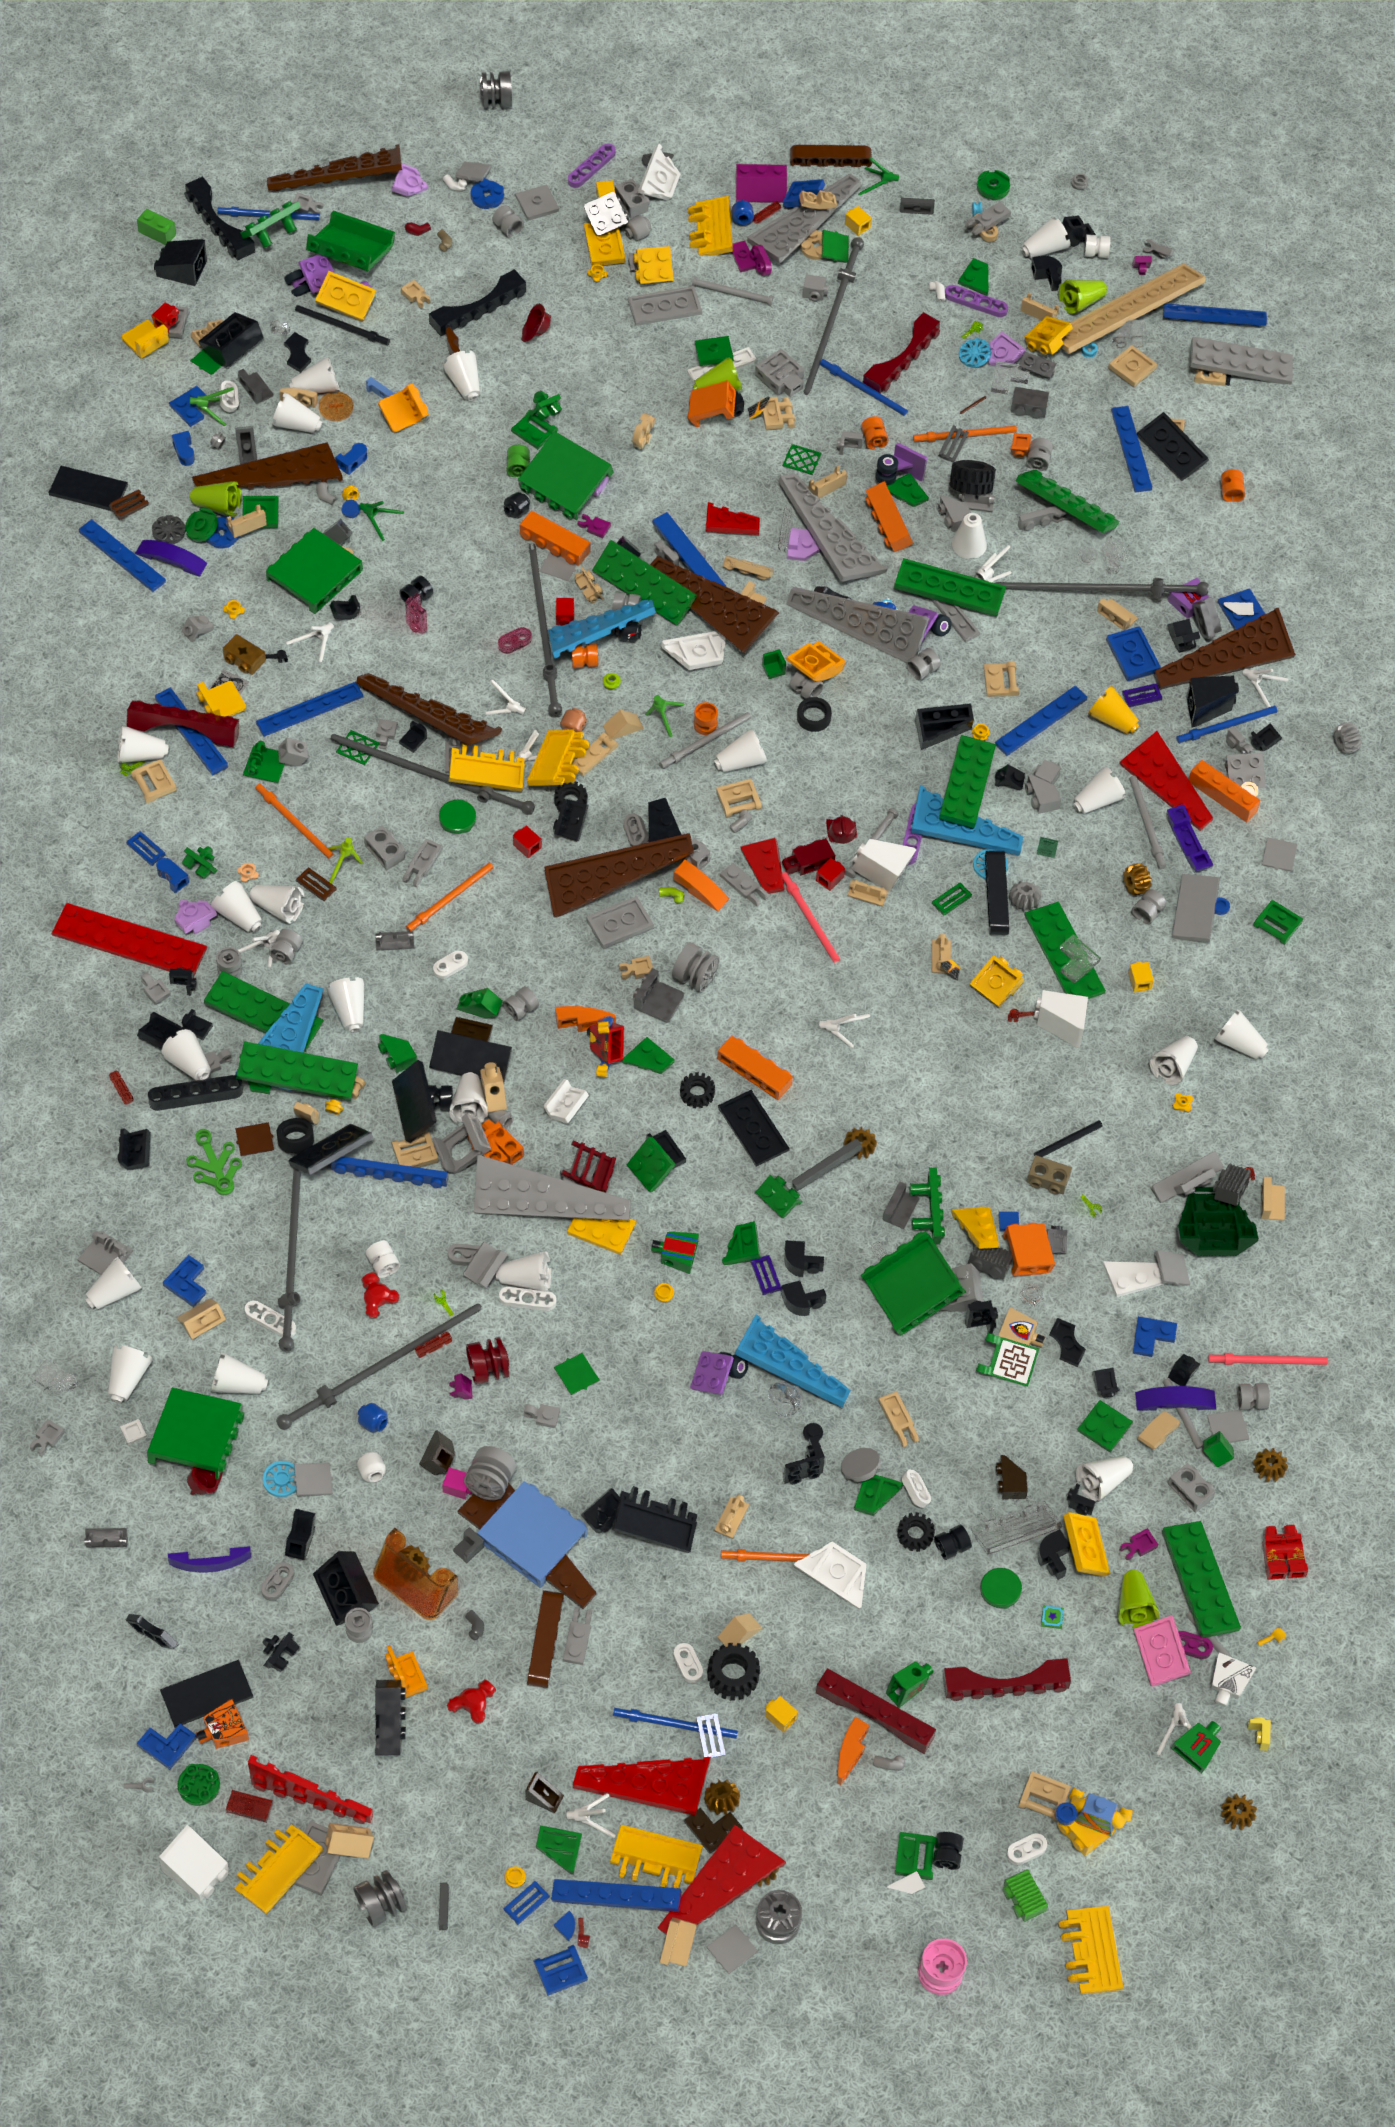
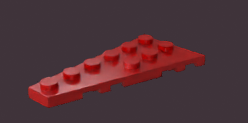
M1158 731L1154 732L1120 761L1119 764L1133 776H1136L1141 783L1170 807L1174 808L1184 805L1191 818L1190 823L1199 831L1213 821L1211 813Z
M250 1755L248 1767L251 1784L254 1785L255 1789L259 1791H265L266 1789L273 1791L274 1795L285 1798V1796L292 1797L299 1804H305V1802L313 1804V1807L320 1811H325V1809L331 1810L338 1817L344 1818L345 1815L352 1817L353 1821L359 1824L371 1823L373 1809L351 1799L343 1801L336 1795V1792L331 1790L323 1792L317 1789L318 1784L289 1771L281 1773L275 1767L276 1765L269 1762L267 1765L261 1764L256 1761L258 1757Z
M711 1756L696 1760L684 1758L682 1761H671L668 1759L640 1761L637 1764L617 1763V1765L605 1766L604 1764L578 1766L573 1788L601 1795L608 1793L610 1797L696 1815Z
M735 1825L682 1894L679 1912L669 1911L657 1928L667 1935L672 1917L698 1925L705 1919L712 1917L723 1906L726 1907L750 1890L757 1882L771 1875V1872L784 1866L786 1861Z

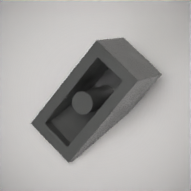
M253 426L235 428L240 464L257 460Z

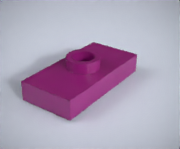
M746 241L733 243V252L731 253L739 271L745 272L756 269V263L750 257V250Z

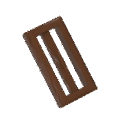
M138 489L111 502L109 507L120 520L148 506L149 502L145 500V496L141 495V491ZM138 502H141L140 504H138V505H136V506H134V507H131L133 504H136V503H138ZM125 508H129V509H127V510H125V511L119 513V511H121V510H123V509H125Z
M309 867L296 878V882L324 902L337 890V887ZM307 874H310L311 876H313L315 879H317V880H318L319 882H321L323 885H325L326 887H328L329 890L327 891L326 889H324V888H323L322 886H320L319 883H317L315 880L313 881L311 878H309V877L307 876Z

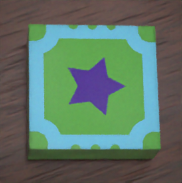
M1043 1605L1041 1627L1062 1629L1064 1608Z

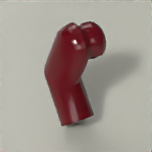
M412 222L405 224V230L415 236H420L431 230L428 222L422 225Z

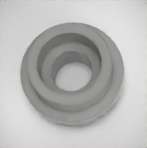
M1079 173L1072 178L1071 183L1076 189H1085L1088 186V179L1086 175Z
M220 432L213 435L210 441L213 449H219L220 445L224 443L226 437L223 436V433Z

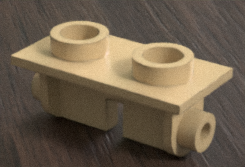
M581 567L583 572L575 574V582L583 590L582 592L587 601L595 603L599 597L603 600L604 598L601 595L603 590L598 583L594 584L593 580L595 578L590 570L586 572Z
M856 879L851 880L847 896L883 907L889 891L884 890V887L879 888L868 885Z
M939 934L936 940L932 939V972L948 973L941 966V963L951 960V940H948L945 934Z
M743 1496L730 1497L714 1531L733 1539L750 1505L743 1501Z

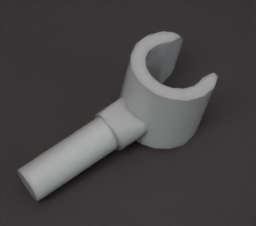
M145 1778L142 1783H124V1789H142L144 1792L149 1793L153 1791V1787L148 1788L145 1784L154 1783V1780L152 1778Z

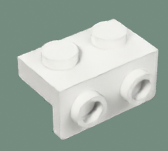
M563 1079L545 1103L544 1108L551 1119L568 1124L589 1095L586 1090L571 1087L569 1081Z

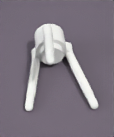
M1010 545L1006 546L998 555L994 553L975 572L976 578L993 582L1011 574V571L993 577L994 571L991 568L1010 549Z

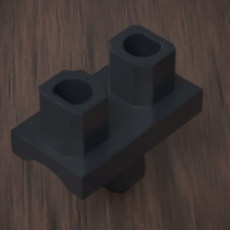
M288 1632L279 1644H277L279 1640L277 1635H274L272 1639L264 1638L262 1643L266 1647L263 1653L268 1655L270 1651L273 1652L263 1666L268 1669L272 1667L280 1672L283 1671L288 1661L280 1656L281 1653L285 1651L292 1657L300 1647L292 1640L293 1634Z

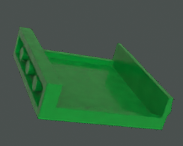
M333 210L330 214V222L316 236L308 234L306 250L368 272L391 250L394 244L395 232Z
M554 431L518 478L520 489L524 493L528 494L530 492L539 502L545 501L551 509L562 511L566 518L578 520V512L605 476L610 478L614 472L610 463Z
M313 528L306 532L302 539L294 543L286 553H283L274 564L267 568L266 578L268 582L273 579L307 603L309 611L316 614L363 571L362 560L316 528Z
M926 1231L917 1233L907 1244H901L895 1252L885 1255L879 1263L867 1267L864 1273L860 1275L866 1281L892 1322L893 1328L900 1336L966 1293L961 1282Z
M172 1387L147 1451L148 1463L156 1465L158 1459L215 1471V1479H219L220 1473L226 1469V1457L231 1455L233 1448L231 1443L237 1439L239 1432L238 1424H242L245 1413L242 1412V1403Z

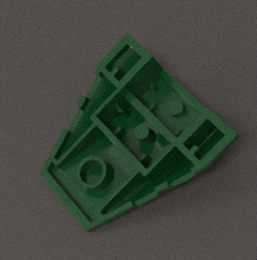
M1195 1187L1196 1190L1194 1191L1213 1192V1187ZM1215 1193L1188 1194L1181 1220L1178 1224L1180 1242L1197 1256H1237L1258 1242L1259 1237L1256 1224L1250 1221L1246 1210L1240 1207V1202L1235 1206L1215 1200Z

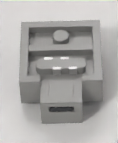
M779 349L755 366V375L777 395L785 392L791 397L803 389L804 368L782 349Z

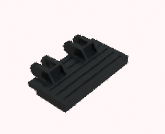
M633 1486L630 1493L621 1491L613 1531L681 1552H691L697 1524V1514L688 1512L687 1519L685 1518L688 1503L682 1501L678 1516L673 1515L676 1505V1499L670 1498L668 1505L651 1500L650 1506L647 1507L650 1491L645 1490L643 1492L640 1504L636 1503L637 1487Z

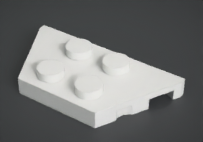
M657 144L653 150L638 193L668 201L673 196L681 174L673 165L669 156H664L660 150L663 147Z
M718 631L663 640L661 647L685 668L693 670L722 664L725 637Z
M834 1542L828 1543L823 1548L795 1562L794 1567L858 1609L862 1607L866 1563Z

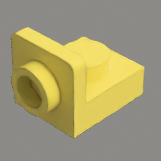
M1262 1717L1249 1719L1247 1729L1260 1730L1256 1732V1743H1260L1259 1750L1268 1751L1270 1746L1271 1720H1265Z

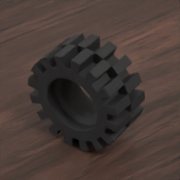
M576 781L574 784L571 782L568 784L563 783L562 786L558 785L557 789H555L554 804L557 806V810L560 802H563L564 797L568 794L576 795L578 798L577 802L587 804V790L583 788L582 784L578 786Z
M695 1072V1076L690 1073L689 1078L687 1076L684 1077V1081L682 1080L680 1086V1097L684 1103L687 1102V1106L693 1105L695 1109L696 1106L703 1108V1105L707 1107L709 1102L713 1101L715 1085L709 1075L705 1078V1073L699 1076V1072ZM693 1086H701L705 1092L702 1095H694L690 1092V1089Z
M916 1512L915 1516L909 1513L908 1517L905 1515L903 1520H900L897 1537L899 1538V1543H903L905 1549L908 1547L910 1548L909 1551L916 1549V1552H920V1549L925 1550L927 1546L931 1545L935 1529L931 1519H925V1514H922L921 1517L918 1512ZM913 1526H917L923 1530L924 1535L921 1538H912L908 1534V1530Z

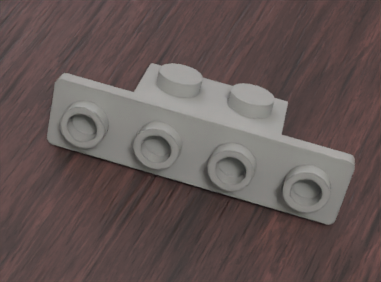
M1214 1151L1152 1185V1189L1160 1203L1177 1194L1185 1193V1195H1188L1196 1190L1195 1187L1197 1185L1204 1186L1210 1183V1178L1214 1177L1215 1173L1223 1169L1224 1166L1217 1152Z

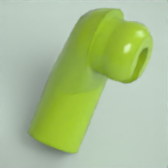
M675 887L659 888V897L674 896L675 903L684 902L683 896L685 895L683 891Z

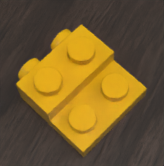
M670 246L636 249V253H633L634 263H637L638 270H635L636 281H639V284L674 281Z
M1046 316L1024 338L1030 351L1038 350L1043 355H1053L1064 344L1062 338L1073 327L1070 322Z
M993 955L971 981L970 985L1000 1008L1006 999L1013 995L1023 984L1024 979L1022 977L1023 973L1017 968L1011 969L1007 966L1009 963L1003 957L997 958Z

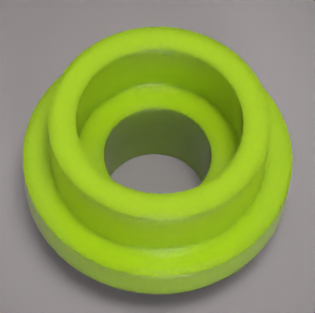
M608 673L603 677V685L608 689H616L621 684V678L615 673Z

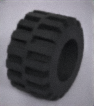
M975 460L953 462L949 486L958 492L983 495L991 493L994 487L996 469L990 464Z
M728 1643V1647H725L723 1644L719 1650L716 1649L713 1652V1656H710L707 1679L710 1681V1688H715L714 1693L717 1696L719 1693H722L721 1698L726 1699L727 1696H730V1701H735L737 1696L741 1700L744 1698V1694L747 1697L751 1695V1690L754 1691L756 1689L760 1674L759 1659L755 1658L756 1653L754 1651L749 1652L748 1646L741 1647V1643H737V1646H733V1643ZM728 1664H737L743 1667L746 1673L740 1678L732 1679L723 1674L722 1668Z

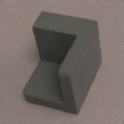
M340 518L325 530L323 534L337 544H341L350 536L352 531Z
M469 1527L464 1531V1539L453 1549V1552L467 1564L484 1548V1540Z

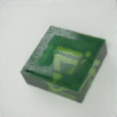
M1040 837L1037 855L1055 858L1058 840Z

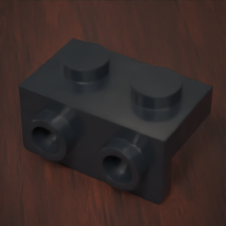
M563 799V802L561 801L558 807V812H560L558 820L556 819L554 822V835L579 841L589 805L570 799Z
M152 1012L149 1022L138 1030L137 1036L162 1050L164 1043L170 1036L174 1038L177 1036L176 1032L185 1029L156 1012Z
M125 1128L120 1129L119 1154L117 1158L118 1162L125 1169L134 1170L149 1166L151 1132L148 1129L131 1133Z
M667 1130L654 1136L650 1133L646 1135V1139L653 1137L676 1164L673 1169L686 1163V1157Z
M974 1301L968 1304L965 1318L966 1328L986 1325L988 1333L993 1334V1330L996 1328L998 1312L997 1308L993 1307L992 1301Z
M610 1488L581 1514L596 1533H606L613 1527L612 1523L615 1520L619 1495L613 1488Z

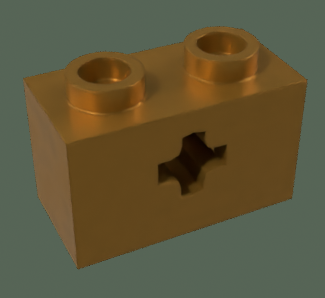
M238 634L223 647L225 661L229 664L237 665L243 673L248 672L253 675L266 661L264 650Z

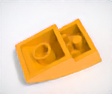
M820 641L813 645L808 643L786 658L789 663L814 681H823L836 676L843 670L846 662Z

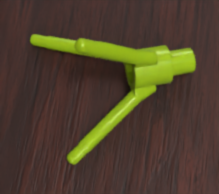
M346 838L339 845L328 847L330 850L340 849L341 854L329 882L333 883L344 857L352 854L359 864L363 863L353 848L351 838Z

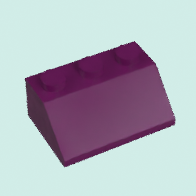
M736 164V202L745 200L748 202L783 203L787 194V165Z

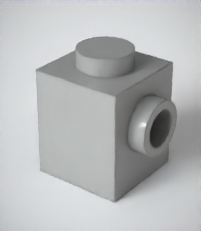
M806 274L803 298H809L813 301L823 300L824 295L828 294L829 285H826V277Z
M287 737L278 747L279 762L300 766L308 758L306 742Z
M1044 760L1041 765H1037L1034 776L1055 784L1059 778L1061 767L1054 762Z

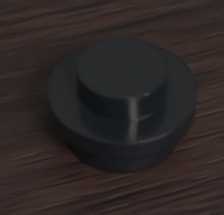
M809 1423L803 1429V1436L807 1441H809L810 1437L814 1436L821 1440L823 1429L817 1423Z

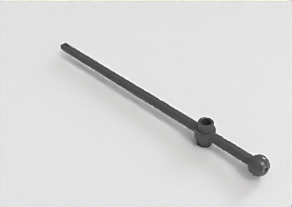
M856 237L851 241L852 251L845 269L840 268L837 278L842 280L805 385V395H808L812 389L848 281L854 283L856 273L852 272L859 250L864 247V241L860 237Z
M533 543V550L531 549V544H529V553L545 659L543 677L548 681L551 702L548 711L552 716H558L562 712V706L558 703L555 685L557 668L552 664L536 546Z
M1154 578L1152 584L995 582L996 584L1006 586V589L1150 591L1153 598H1162L1164 592H1197L1199 595L1204 596L1208 594L1209 584L1206 582H1200L1198 585H1165L1162 578Z
M336 734L331 735L330 739L334 742L439 780L449 781V775L345 737ZM448 782L478 793L477 799L483 803L492 798L520 808L526 815L533 814L535 804L532 801L522 802L494 792V788L490 786L480 787L477 785Z
M294 1167L286 1293L278 1299L279 1307L284 1309L283 1337L278 1343L282 1351H290L294 1347V1340L291 1338L292 1309L300 1302V1295L294 1292L301 1171Z
M481 1304L473 1305L333 1389H329L326 1385L320 1387L316 1391L319 1395L318 1398L289 1415H279L276 1419L277 1425L280 1429L286 1430L294 1420L321 1404H325L327 1408H330L331 1405L337 1403L335 1396L479 1312L482 1307Z

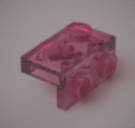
M416 593L413 597H409L405 603L406 624L409 625L413 632H419L423 635L427 631V613L421 607L420 594Z

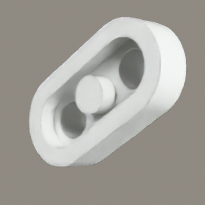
M223 381L219 388V391L230 387L234 388L233 391L219 395L220 406L226 412L236 411L239 405L238 388L231 381Z
M454 951L438 960L433 966L434 975L440 979H445L462 970L468 964L467 954L463 951Z
M909 1469L902 1475V1482L911 1497L912 1503L920 1508L926 1507L931 1502V1496L921 1476L914 1470Z
M687 1643L677 1645L674 1649V1660L683 1679L688 1683L699 1682L703 1676V1668L693 1647ZM686 1653L688 1657L682 1658L680 1654ZM695 1671L696 1675L690 1676L689 1672Z
M1035 1833L1011 1844L1007 1851L1009 1862L1013 1865H1022L1043 1855L1047 1848V1840L1043 1835ZM1037 1843L1040 1848L1034 1849L1032 1844ZM1019 1852L1021 1854V1857L1016 1858L1014 1856V1853Z

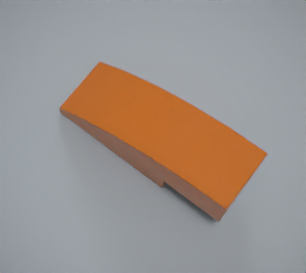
M684 860L674 871V881L687 888L688 893L714 910L719 911L729 900L728 896L707 875L687 860Z
M583 1006L555 1007L558 1029L577 1026L578 1032L587 1031L589 1026L598 1023L599 1019L606 1016H611L613 1023H616L615 1014L604 1010Z
M856 1716L847 1730L840 1750L837 1770V1783L839 1785H842L864 1754L865 1746L861 1742L869 1731V1725Z

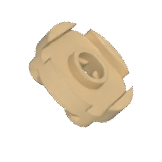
M815 230L800 244V249L807 258L813 260L823 258L822 231ZM819 243L820 246L814 247V244Z
M647 413L641 415L640 419L642 422L640 425H636L632 442L635 443L633 446L639 449L643 448L645 443H649L652 437L650 430L656 421V418Z

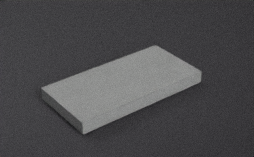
M694 286L628 297L635 326L702 315V309Z
M1182 874L1172 934L1173 939L1210 942L1220 877Z

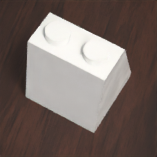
M869 839L866 845L862 843L859 847L857 854L852 860L855 862L852 869L890 892L908 866L916 849Z
M1043 990L1042 996L1037 998L1034 1018L1038 1019L1037 1025L1071 1045L1080 1048L1088 997Z
M188 1825L185 1826L159 1856L162 1872L199 1901H202L204 1897L209 1898L215 1890L214 1886L216 1883L224 1881L229 1874L228 1862Z

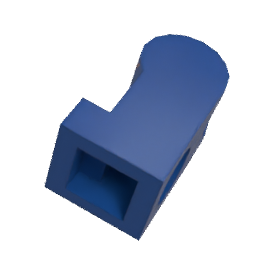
M189 431L173 434L172 444L180 463L184 466L192 465L195 457L193 448L189 446L191 445Z
M356 443L344 456L341 453L338 454L335 460L339 469L350 475L366 461L367 446L363 443Z
M161 858L157 861L156 867L159 877L169 881L170 889L175 894L189 883L188 874L172 860Z

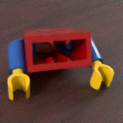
M611 1016L599 1019L598 1023L592 1024L587 1029V1034L590 1036V1049L601 1060V1064L597 1065L596 1076L607 1077V1070L610 1064L623 1060L624 1026L613 1023Z

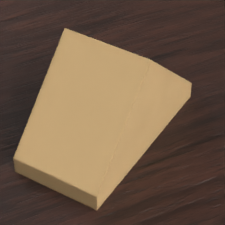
M621 709L603 725L606 734L609 735L611 740L644 729L637 714Z
M750 1613L735 1616L720 1633L718 1639L725 1647H728V1643H733V1646H737V1643L743 1644L763 1628Z

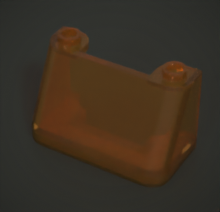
M394 1527L387 1535L373 1570L374 1579L422 1618L430 1621L435 1620L458 1596V1577L447 1568H439L432 1575H429L402 1554L401 1551L406 1545V1538L403 1533Z

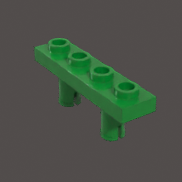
M288 201L281 205L282 209L276 208L270 211V216L264 215L258 218V223L252 222L246 225V229L240 232L243 239L255 234L263 248L273 244L268 236L266 227L278 220H281L287 234L297 230L290 215L301 208L299 202L291 203V201Z
M937 1167L929 1168L928 1182L922 1184L910 1183L909 1191L910 1196L927 1195L930 1202V1217L912 1218V1230L932 1231V1239L938 1245L941 1243V1238L945 1237V1228L941 1226L944 1213L939 1205L942 1204V1192L938 1190V1187L941 1186V1175H937Z

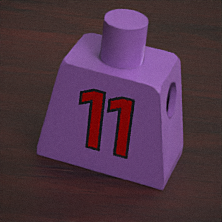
M1197 577L1183 585H1198L1200 580ZM1169 592L1168 602L1188 619L1195 615L1193 603L1209 598L1208 594L1201 596L1197 592Z

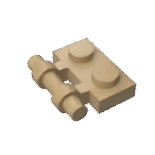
M771 397L762 411L766 430L782 429L785 422L788 423L789 428L795 427L794 422L796 419L795 415L792 414L793 406L788 397H784L782 399L783 402H778V397Z

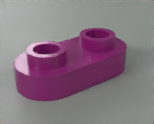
M754 245L750 250V257L756 263L757 272L761 276L770 275L772 265L763 245Z
M1178 1631L1181 1641H1184L1186 1644L1183 1646L1186 1655L1199 1659H1206L1211 1655L1213 1644L1208 1638H1201L1200 1635L1186 1631ZM1202 1646L1206 1651L1201 1652L1198 1647Z

